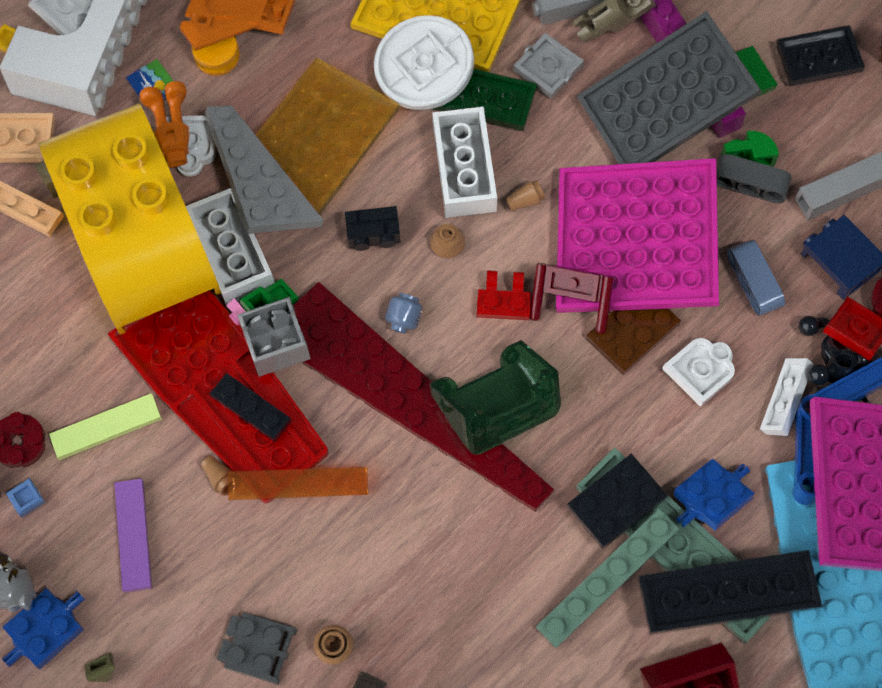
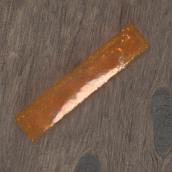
M367 467L227 472L228 501L368 495Z

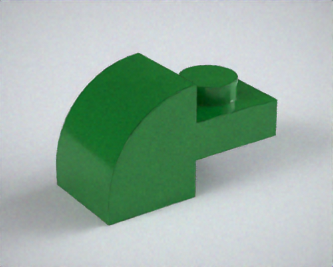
M747 131L744 141L735 139L724 143L721 155H733L771 167H775L779 157V151L775 142L768 135L759 131Z
M281 278L265 289L260 286L240 299V305L247 312L290 297L293 305L298 301V296Z

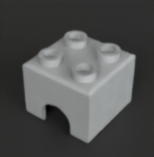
M290 297L237 315L259 377L310 359L307 344L299 327Z

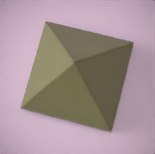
M111 652L85 664L88 682L109 681L115 669Z

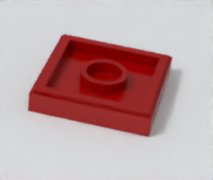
M847 296L823 332L870 361L882 344V317Z

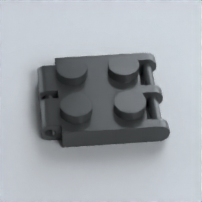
M244 612L242 617L232 615L225 635L234 638L233 642L223 640L217 660L225 663L224 668L226 670L279 685L281 681L279 675L284 660H288L289 654L287 651L292 636L296 635L297 629ZM284 633H287L282 651H279ZM277 657L279 658L273 676H270Z

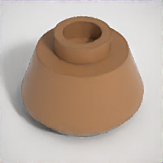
M443 224L431 234L430 246L436 255L443 258H452L463 251L465 236L456 226Z
M328 625L322 628L314 639V651L317 657L326 664L336 665L344 662L353 650L351 634L340 625Z

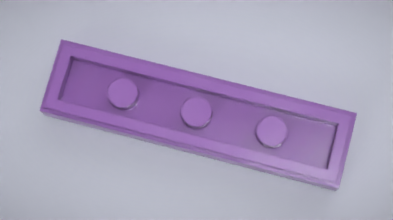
M143 479L115 482L122 591L126 593L152 589Z

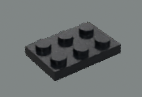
M850 25L780 38L776 43L790 86L861 73L865 68Z
M631 453L568 502L566 507L603 550L665 501L668 495Z

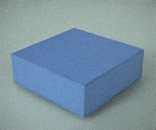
M30 478L6 493L21 518L45 503V500Z

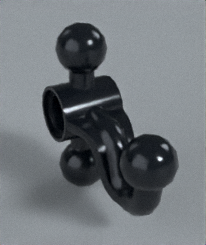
M805 316L799 321L798 328L804 336H814L818 333L819 328L825 329L830 320L822 317ZM827 335L821 343V355L826 366L821 364L813 365L808 370V379L811 383L818 386L824 385L826 382L833 384L851 374L854 368L859 370L870 364L871 360L868 361L856 352L851 353L847 350H839L834 345L836 340Z

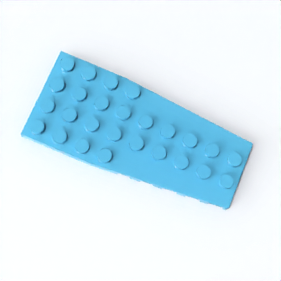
M795 460L768 465L765 469V474L768 477L770 488L768 492L774 510L773 520L775 527H777L779 538V553L785 554L809 550L822 602L820 609L790 613L808 688H882V571L819 566L816 501L810 505H802L795 501L792 494ZM802 485L807 492H814L810 486Z

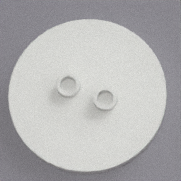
M418 16L407 19L393 27L381 40L374 59L375 76L384 94L394 103L415 110L437 108L456 98L467 86L474 69V53L468 36L454 22L438 16Z

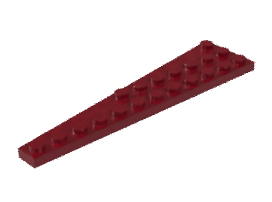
M320 282L314 285L293 305L310 355L309 360L303 361L305 366L322 374L325 379L333 384L336 383L344 388L349 394L364 401L366 405L424 442L427 441L446 456L449 455L468 470L471 469L484 480L495 487L501 488L504 493L534 512L554 493V489Z

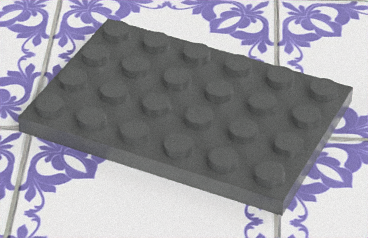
M706 11L577 95L618 163L633 164L657 161L762 92Z

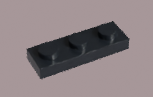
M227 373L209 393L211 398L273 442L277 441L292 422L289 416Z

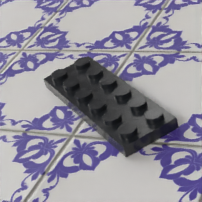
M809 550L641 575L638 577L649 635L809 611L822 607Z

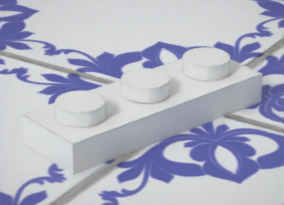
M808 358L785 359L760 427L764 434L788 436L808 381V370L813 366V363Z

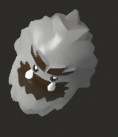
M0 551V609H8L10 612H16L20 608L30 610L32 598L36 597L37 594L34 591V584L28 570L14 563L8 555Z

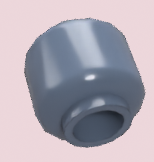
M399 293V296L391 298L385 315V320L392 324L391 330L406 334L407 329L415 330L418 327L423 312V306L419 303L420 299L405 293Z

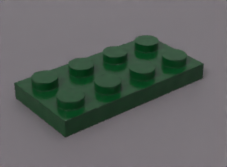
M473 69L472 76L464 90L450 102L433 109L450 111L484 107L487 123L524 131L537 90V84Z

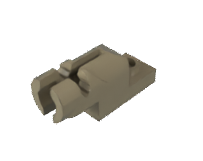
M604 0L588 10V13H584L575 19L573 26L581 27L582 30L577 32L582 41L588 42L591 39L598 38L608 30L617 33L655 7L656 4L654 0Z

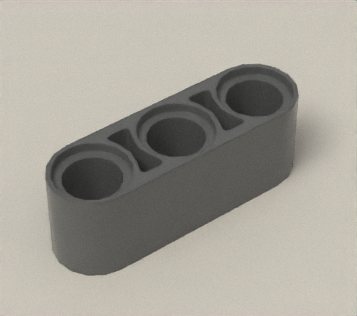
M726 154L719 157L717 163L718 187L772 203H783L786 200L792 179L791 174L787 171Z

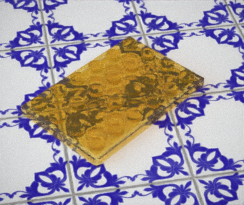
M316 57L262 126L256 137L317 213L321 215L398 112L400 106L392 99Z

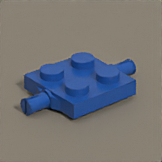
M713 458L674 490L673 496L682 502L686 508V511L677 517L679 525L681 524L682 527H686L693 519L697 518L709 525L714 531L721 527L753 499L754 492L740 481L750 473L749 468L745 467V464L742 463L733 472H730Z
M48 588L42 591L32 600L30 610L23 608L2 627L12 638L15 646L2 658L5 664L11 667L20 657L24 656L30 659L39 670L42 669L84 631L72 612L79 604L85 601L84 597L76 591L64 603L57 599Z

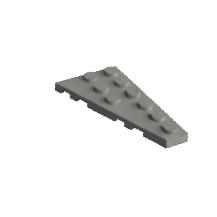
M232 105L207 107L205 114L247 234L321 227L324 220Z

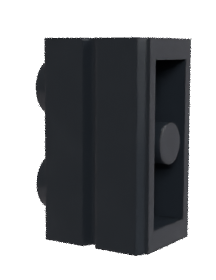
M397 206L345 212L349 249L354 248L357 251H365L370 246L380 245L382 248H391L396 243H401Z

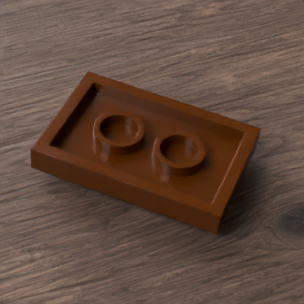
M668 308L617 310L608 315L607 329L604 334H598L595 327L586 335V340L624 375L680 325L681 320Z

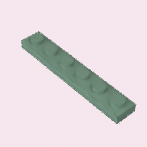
M658 509L549 613L536 628L557 649L679 531V528Z

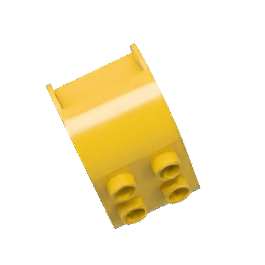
M140 103L39 142L46 167L84 261L108 314L120 334L126 333L124 325L211 289H214L216 295L221 293L202 243Z

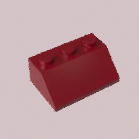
M722 642L640 668L644 688H739L735 661Z

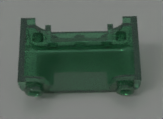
M522 340L509 345L503 350L500 356L501 368L457 388L456 382L450 377H442L429 383L434 401L464 447L474 455L482 454L552 419L561 408L558 370Z

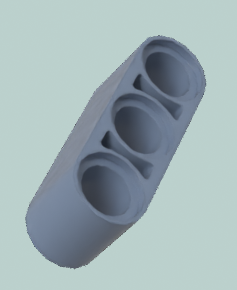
M750 240L727 249L729 263L755 313L761 316L784 307V295L757 243L754 240Z

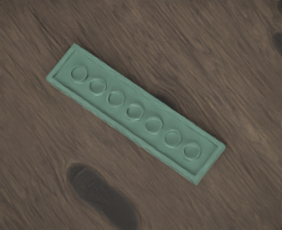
M614 447L576 486V489L581 493L626 457ZM669 496L624 532L630 537L660 509L679 528V531L651 557L666 572L739 561L694 519L686 527H682L681 524L679 525L677 517L685 511ZM770 617L724 623L723 625L746 644Z

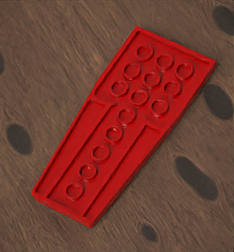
M210 290L124 325L126 328V333L120 334L116 328L107 334L154 393L228 468L235 472L237 477L263 503H270L328 456L327 446L274 372L259 377L241 326L236 325L229 317L230 313ZM226 373L291 418L292 422L276 442H273L211 398L209 393Z

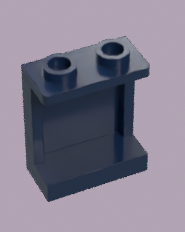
M844 214L838 220L833 218L827 222L822 228L823 231L818 235L815 233L811 234L803 242L805 246L801 252L804 258L810 255L840 286L836 293L843 300L882 271V252Z

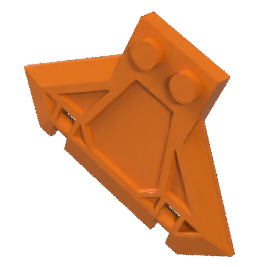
M191 0L185 16L191 20L182 21L180 30L195 50L252 29L283 35L296 0Z

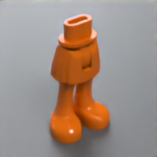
M180 81L170 82L164 89L171 114V122L168 123L162 92L156 87H146L139 94L141 103L151 109L156 121L154 135L169 168L188 163L186 155L189 154V126L183 123L181 104L186 98L187 89L185 84Z

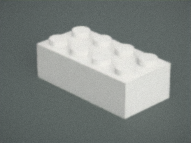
M484 107L433 112V129L445 217L497 212V193Z
M231 188L186 206L226 305L232 299L240 302L241 298L260 286L265 289L275 283L254 233L247 234Z

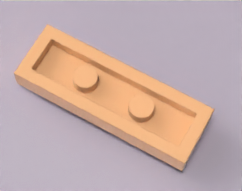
M0 181V212L50 237L64 218L63 213Z

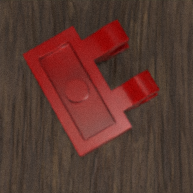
M487 270L486 290L478 289L477 318L529 321L531 292H523L524 272L513 273L512 291L497 290L498 271Z

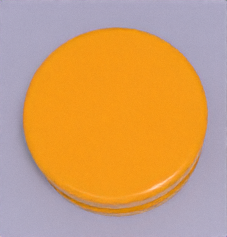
M235 36L199 50H195L192 46L195 63L205 74L212 76L224 75L232 71L239 62L240 51Z

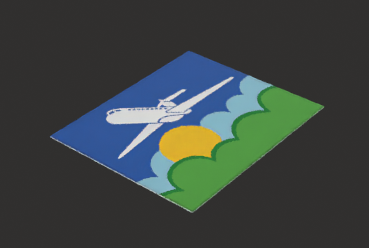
M158 59L125 77L138 96L142 89L156 87L162 92L164 99H166L165 86L173 82Z

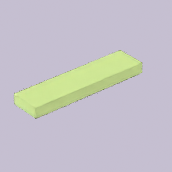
M151 393L52 432L49 436L56 456L60 461L162 420V417Z

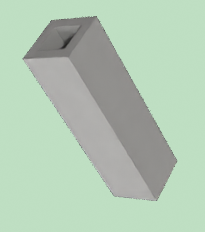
M535 0L532 3L535 17L540 18L543 26L581 16L584 13H588V10L604 0Z
M882 152L801 187L795 201L806 219L815 218L882 188Z

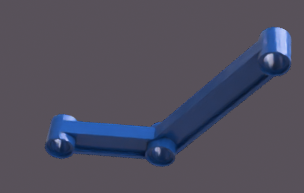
M882 357L802 399L795 414L794 487L792 490L793 497L799 504L810 505L816 501L811 416L805 408L810 409V400L814 397L857 402L881 389ZM802 485L810 486L814 492H807Z

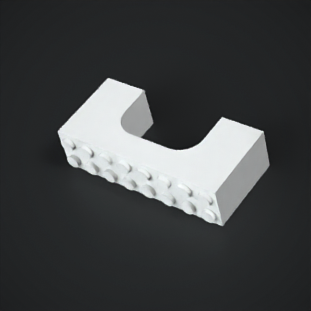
M93 0L83 24L74 32L66 35H52L18 26L0 65V70L11 94L96 116L99 108H103L105 104L106 91L108 87L113 85L115 69L122 63L123 50L125 46L130 44L132 28L138 24L140 9L146 5L147 0Z

